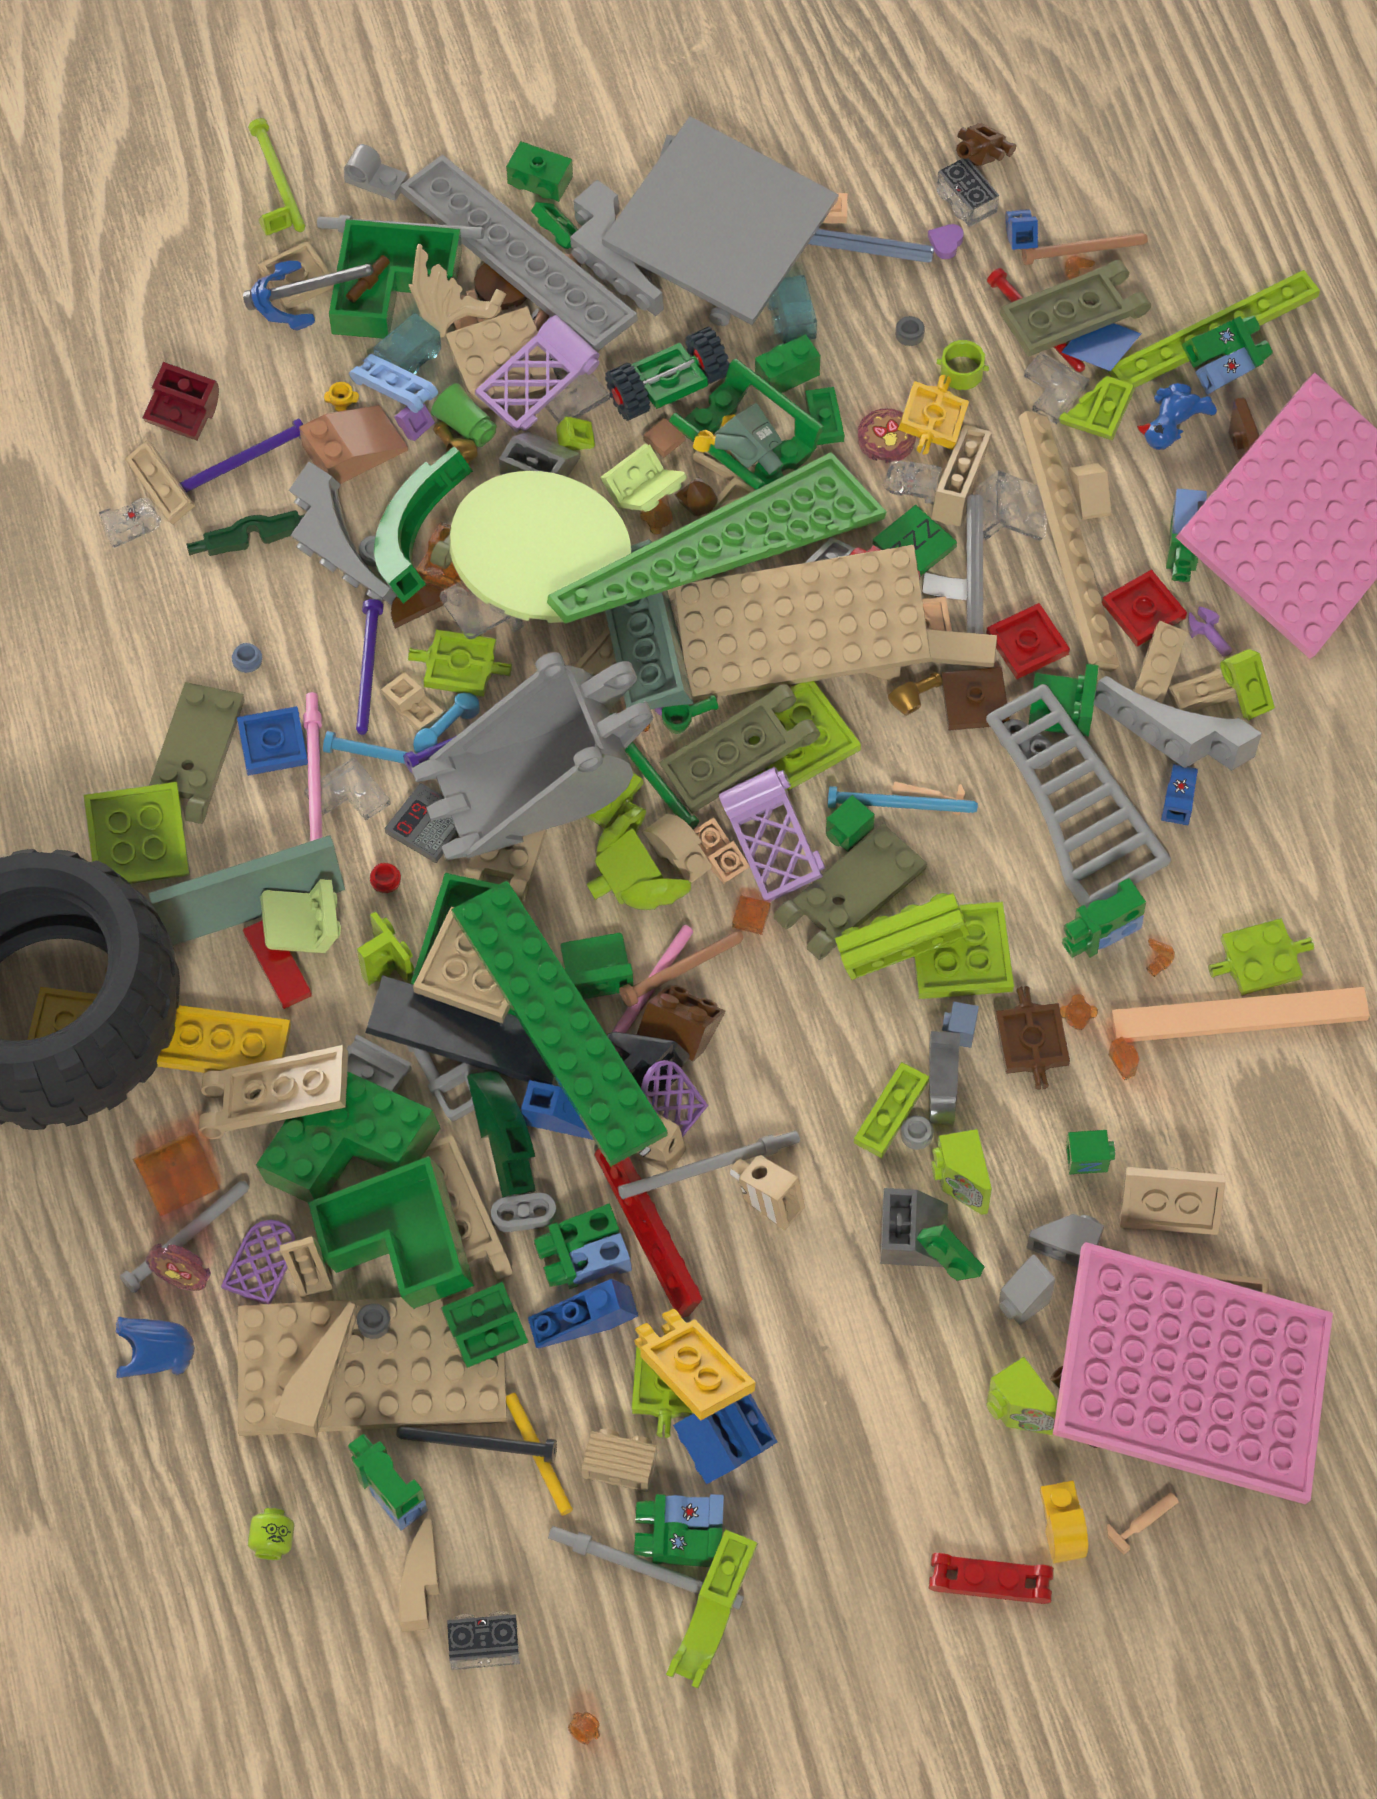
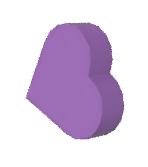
M949 224L928 230V238L934 247L935 254L945 260L953 258L956 255L957 247L963 242V229L958 225Z

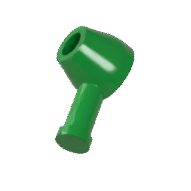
M711 695L707 699L692 705L663 707L662 721L671 733L681 734L691 724L692 717L710 710L715 711L719 709L715 696ZM678 720V721H681L682 723H680V724H674V723H672V722Z

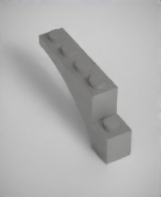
M596 180L573 200L575 219L582 227L570 237L571 253L580 264L585 263L593 269L600 279H606L613 284L620 294H626L632 298L640 309L648 310L654 316H657L664 310L662 292L648 281L633 261L602 245V239L616 221V215L620 211L618 194L599 180Z
M309 461L288 490L296 497L294 503L307 511L291 534L299 542L296 547L309 557L313 553L321 557L322 559L319 563L334 573L336 569L343 572L344 576L342 579L353 587L357 588L361 584L368 590L365 594L371 599L381 602L384 600L392 605L396 595L390 587L379 580L368 568L349 537L338 498V489L341 484Z
M1108 676L1098 681L1094 705L1184 768L1210 755L1232 771L1256 755L1262 733L1239 717L1236 719H1225L1183 711L1144 697Z

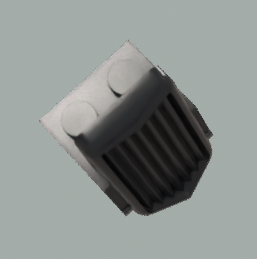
M621 1032L607 1034V1037L640 1088L647 1070L654 1063L662 1060L671 1061L682 1069L690 1057L677 1042L672 1040ZM668 1065L660 1067V1075H667ZM673 1068L672 1074H677V1071ZM677 1078L671 1080V1085L677 1080ZM667 1079L659 1080L658 1091L666 1090ZM654 1080L649 1081L648 1092L653 1091Z

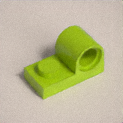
M1247 649L1220 662L1221 672L1225 681L1236 690L1243 718L1250 720L1275 709L1259 652Z

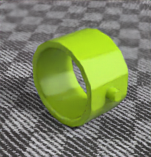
M957 340L950 343L944 348L942 359H937L936 364L941 365L940 374L946 375L944 383L947 376L951 378L949 386L957 390H969L976 387L982 381L983 372L989 371V366L984 365L985 353L982 348L975 342L968 340ZM956 357H967L975 361L979 367L970 373H959L949 368L947 363Z

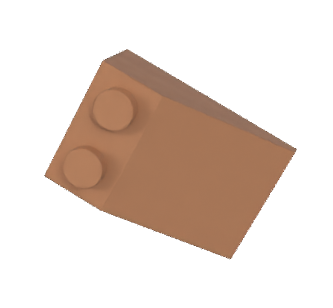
M380 405L324 414L299 427L302 447L314 465L331 475L339 484L408 451L407 445Z

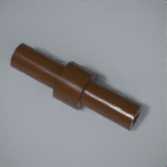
M381 255L372 265L373 273L370 276L358 278V282L346 294L350 302L355 303L367 289L370 290L378 282V276L390 264L389 259Z

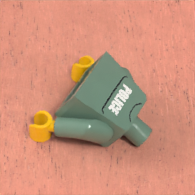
M757 403L739 414L724 416L720 429L715 432L716 436H713L708 430L700 431L698 436L695 437L693 448L699 452H708L711 444L715 445L716 449L730 450L746 468L759 462L769 475L783 464L773 452V449L782 443L781 438Z

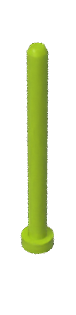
M264 118L255 119L249 124V131L252 136L257 137L284 205H288L290 208L294 229L297 232H303L305 230V223L267 134L269 131L267 120Z

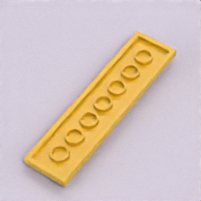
M40 986L27 1040L50 1035L68 1026L88 1009L98 994ZM179 1005V1008L176 1009V1028L169 1047L161 1050L157 1064L158 1067L206 1073L208 1071H222L284 1058L291 1022L286 1019Z

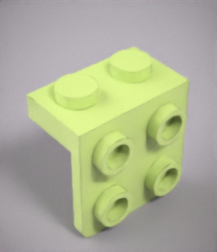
M644 444L600 478L617 507L644 510L646 512L655 508L659 504V499L666 494L669 495L678 491L682 487L681 483L687 479V476L682 471L665 470L651 445Z
M320 879L310 893L265 890L261 894L260 901L267 948L272 950L326 953L335 940L339 938L341 925L336 918L337 894L333 892L332 880Z

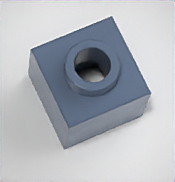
M953 1002L952 1012H945L942 1031L960 1033V1046L972 1048L979 1006Z

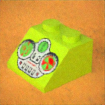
M978 1129L940 1135L937 1148H933L934 1161H931L934 1180H940L943 1192L981 1215L988 1214L992 1187Z
M1022 1357L991 1378L986 1406L996 1420L1001 1419L1005 1426L1009 1428L1053 1435L1058 1401L1025 1357Z

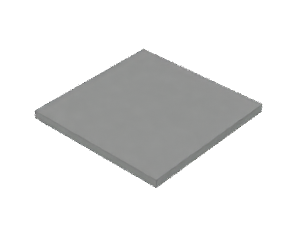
M689 116L602 239V245L753 325L838 201L839 194Z

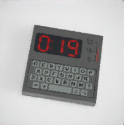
M422 783L417 786L385 827L387 835L434 863H437L443 855L442 846L458 836L451 817L434 821L430 820L427 807L444 799V797Z

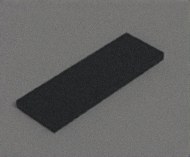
M382 975L365 1033L482 1069L497 1071L499 1074L525 1082L531 1080L550 1085L553 1084V1074L516 1016L507 1013L504 1022L500 1023L415 993L412 984Z

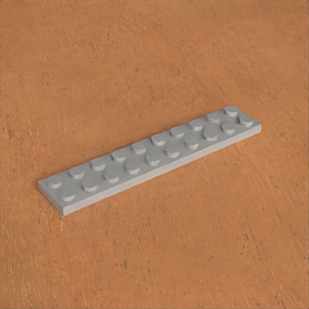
M443 154L400 185L401 193L438 224L483 227V239L461 238L462 244L550 317L554 315L560 317L597 352L638 321L637 313Z

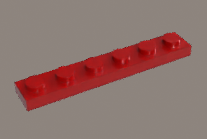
M598 1148L594 1156L673 1309L680 1314L681 1318L690 1316L703 1299L698 1286L694 1283L685 1266L684 1259L680 1256L671 1239L670 1232L663 1224L654 1202L650 1199L647 1192L622 1199L619 1194V1186L641 1180L640 1175L637 1174L629 1157L610 1166Z

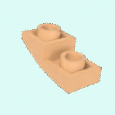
M714 817L694 829V832L702 841L699 846L712 865L711 870L723 884L750 868L735 842L729 841Z

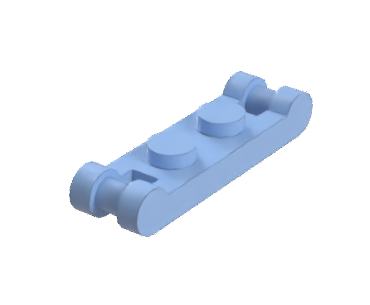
M373 354L368 355L364 359L363 365L360 367L356 366L349 372L351 379L357 385L364 384L406 405L414 413L419 412L424 407L423 403L425 401L432 400L438 395L436 387L431 382Z

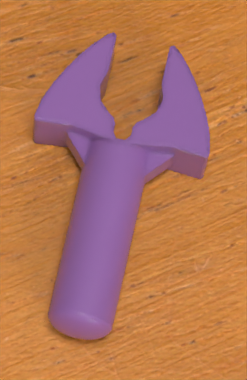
M1199 607L1197 614L1205 621L1204 624L1203 622H1198L1192 613L1189 612L1188 631L1191 638L1197 634L1205 635L1223 657L1228 656L1232 648L1214 628V625L1219 622L1220 616L1210 609Z

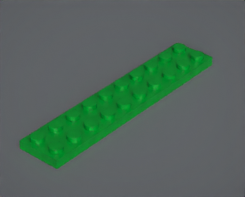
M508 880L451 909L454 919L609 1165L613 1166L668 1136V1130Z

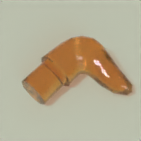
M1079 256L1069 257L1065 262V273L1068 280L1079 276V268L1094 266L1095 261Z
M1150 938L1148 939L1149 946L1159 955L1154 958V961L1146 969L1149 974L1155 977L1162 970H1166L1175 958V951L1170 945Z

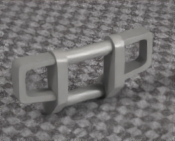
M407 1046L410 1052H414L430 1083L428 1088L432 1096H436L444 1113L451 1121H456L474 1110L472 1097L465 1104L451 1110L443 1094L466 1081L469 1088L467 1079L469 1074L491 1071L463 1063L440 1076L428 1052Z

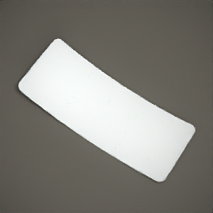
M926 572L924 574L922 591L923 593L938 597L946 596V598L967 600V579L944 577Z

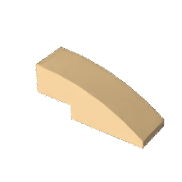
M431 1518L424 1519L406 1558L399 1597V1618L402 1632L429 1629L426 1596L440 1594L434 1530Z

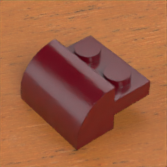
M163 362L151 387L154 393L142 418L149 424L198 441L207 419H212L219 398L218 383L216 380Z

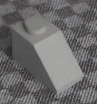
M1071 1214L1031 1230L1027 1249L1078 1268L1081 1246L1086 1242L1099 1245L1104 1225L1091 1216Z
M1032 1255L1020 1267L1000 1292V1309L1007 1318H1014L1019 1325H1022L1050 1304L1055 1278L1035 1255Z

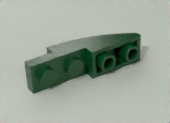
M497 1071L467 1075L481 1138H489L502 1198L535 1192L536 1189L529 1159L536 1156L528 1128L512 1092Z

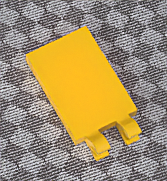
M671 1309L662 1314L664 1320L667 1321V1323L661 1325V1329L665 1333L664 1336L659 1337L648 1323L635 1328L637 1334L640 1335L639 1338L634 1340L636 1346L641 1350L640 1357L700 1420L755 1391L756 1382L695 1319L686 1323L675 1309Z

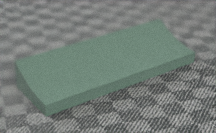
M648 539L631 545V553L652 543L651 540ZM668 590L605 610L616 663L629 661L637 676L636 682L624 694L626 709L632 705L644 703V701L648 702L650 709L694 704Z
M331 835L148 894L151 904L158 913L174 946L262 917L260 896L265 890L310 893L320 879L332 880L333 892L335 893L344 891L345 887Z

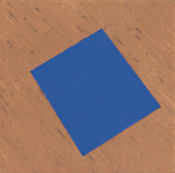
M1113 323L1072 339L1061 353L1111 371L1142 333Z

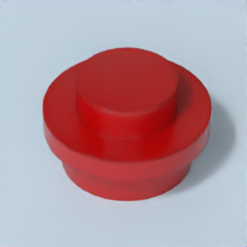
M380 863L370 873V884L374 890L380 893L393 892L401 883L400 871L390 863Z

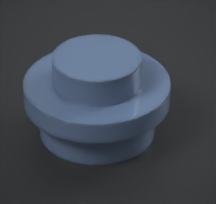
M240 644L232 654L233 666L240 672H253L262 664V653L253 644Z

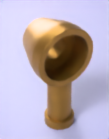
M439 422L434 426L433 431L446 446V452L455 447L460 451L468 464L477 458V447L473 440L455 439L445 422Z
M934 672L929 677L916 683L913 681L907 682L893 690L887 698L905 716L909 715L921 707L919 694L934 687L942 686L941 676Z

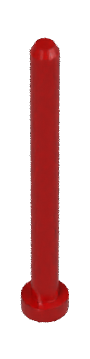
M1002 268L994 270L987 278V283L992 288L998 287L1011 302L1023 298L1006 280L1007 273ZM1066 343L1054 347L1076 372L1081 373L1085 370V363L1082 360L1061 353L1067 346Z

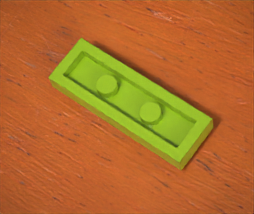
M901 1062L855 1135L853 1143L882 1158L927 1086L929 1076Z

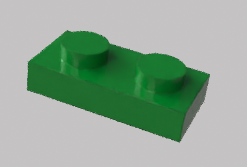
M536 202L531 212L538 218V224L550 231L556 237L555 241L561 247L565 249L571 248L570 237L578 229L554 204Z
M835 388L806 390L805 399L809 415L825 427L819 436L817 445L844 442L845 434Z
M946 1225L921 1229L917 1240L927 1250L928 1254L945 1268L949 1276L956 1281L981 1276L985 1266Z

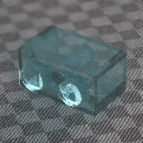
M805 275L784 278L767 303L768 310H773L775 315L772 317L774 333H780L782 344H786L805 334L809 339H816L817 319Z
M413 313L373 347L374 355L416 374L425 362L434 359L440 352V332L418 314Z

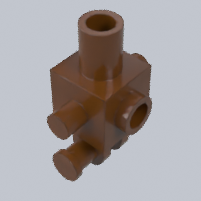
M977 123L967 129L962 127L957 135L958 138L963 140L956 148L958 156L962 159L968 158L976 166L991 163L995 159L1001 161L1005 153L1006 156L1011 157L1017 147L1015 143L1006 141V136L983 123Z

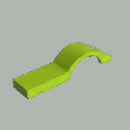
M725 1529L700 1590L692 1620L678 1651L670 1663L666 1673L667 1676L673 1678L675 1673L692 1680L691 1686L699 1689L721 1642L733 1604L758 1546L757 1542Z

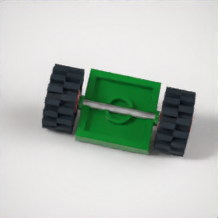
M706 327L688 335L685 338L687 340L685 345L688 347L686 350L681 343H678L633 364L625 363L605 373V381L608 383L606 386L610 390L609 395L613 398V404L618 408V412L620 415L622 414L624 420L629 421L649 412L650 402L658 409L726 377L730 365L727 361L729 358L724 351V345L720 343L721 339L719 336L716 337V332L711 327Z

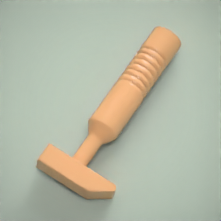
M894 782L892 794L912 797L964 800L965 791L961 784L958 787L956 798L945 796L937 790L900 782ZM953 812V814L960 815L961 812Z
M1169 1492L1151 1508L1133 1520L1130 1528L1121 1535L1108 1524L1107 1533L1109 1540L1123 1555L1130 1551V1546L1125 1540L1133 1533H1140L1155 1522L1160 1516L1178 1504V1499L1173 1493Z

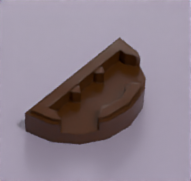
M426 585L404 604L396 596L391 606V620L394 628L396 629L447 604V597L440 590Z

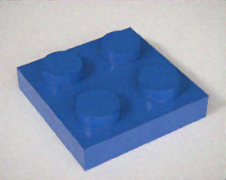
M297 706L237 717L248 776L308 765Z

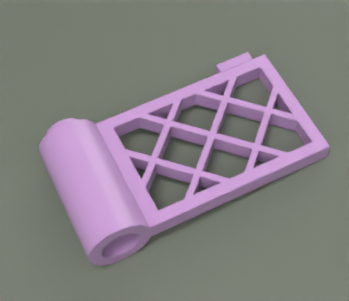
M554 315L543 324L536 336L475 390V395L515 432H518L520 429L525 432L537 421L535 415L579 375H584L585 373L590 375L596 370L600 363L598 361L599 353L560 317ZM538 345L546 353V361H529V352ZM513 367H525V380H508V372ZM529 367H546V380H529ZM549 368H563L568 375L562 380H549ZM492 386H505V399H492L485 392ZM508 386H525V399H508ZM529 386H546V395L541 399H529ZM508 405H525V414L516 421L508 414Z
M775 767L719 794L722 806L732 823L766 903L823 877L821 870L826 868L819 851L812 852L789 799L787 788L791 787L786 773L784 770L778 772ZM784 804L787 815L783 825L770 821L769 818L773 809ZM750 820L761 822L755 838L744 835L741 825ZM790 822H792L794 828L789 827ZM767 825L781 829L774 845L761 841ZM786 832L796 834L799 838L794 852L780 847ZM747 841L752 842L751 848L749 847V844H748ZM758 845L772 849L766 865L755 861L754 855ZM802 848L805 852V855L800 854ZM778 852L792 856L786 872L772 867ZM798 858L809 862L813 871L802 877L792 874ZM759 868L764 869V872H763L762 875H761V873H760ZM772 872L784 876L780 887L768 892L765 883L769 873Z

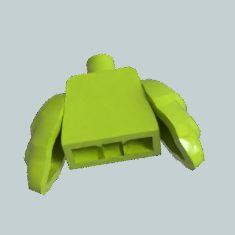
M641 807L630 809L625 814L619 815L613 824L602 832L597 843L596 858L594 860L601 875L586 884L595 900L612 891L619 904H626L638 910H655L658 906L673 904L677 899L684 897L691 891V882L688 880L663 878L639 839L637 833L645 818L646 809Z

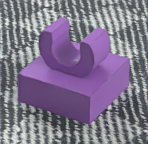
M424 403V407L417 413L412 412L406 406L394 416L399 427L402 428L409 440H417L435 423Z

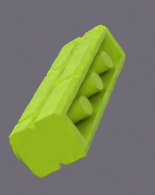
M940 893L933 896L930 902L920 906L916 904L908 905L901 910V913L894 916L877 917L868 926L860 929L858 927L848 928L842 932L841 936L836 937L835 941L845 970L851 980L969 936L970 933L954 893L949 895L947 893Z

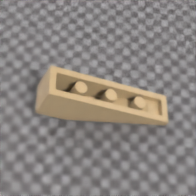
M963 425L936 490L931 520L939 521L946 525L961 526L967 511V497L973 493L992 436L991 431Z
M313 1236L279 1245L301 1298L333 1289L327 1264L323 1261L319 1241Z
M348 1303L286 1384L282 1396L278 1395L276 1397L272 1415H275L278 1428L317 1438L357 1320L355 1304Z

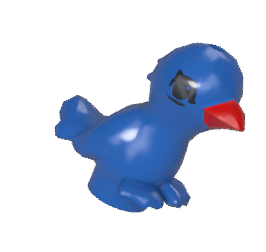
M1172 384L1168 388H1160L1156 392L1157 395L1154 396V402L1160 404L1159 416L1154 421L1137 426V428L1145 436L1151 448L1164 450L1181 438L1180 434L1183 433V430L1177 429L1178 424L1185 422L1192 415L1198 413L1213 416L1217 413V409L1210 396L1200 398L1196 394H1191V388L1188 385Z

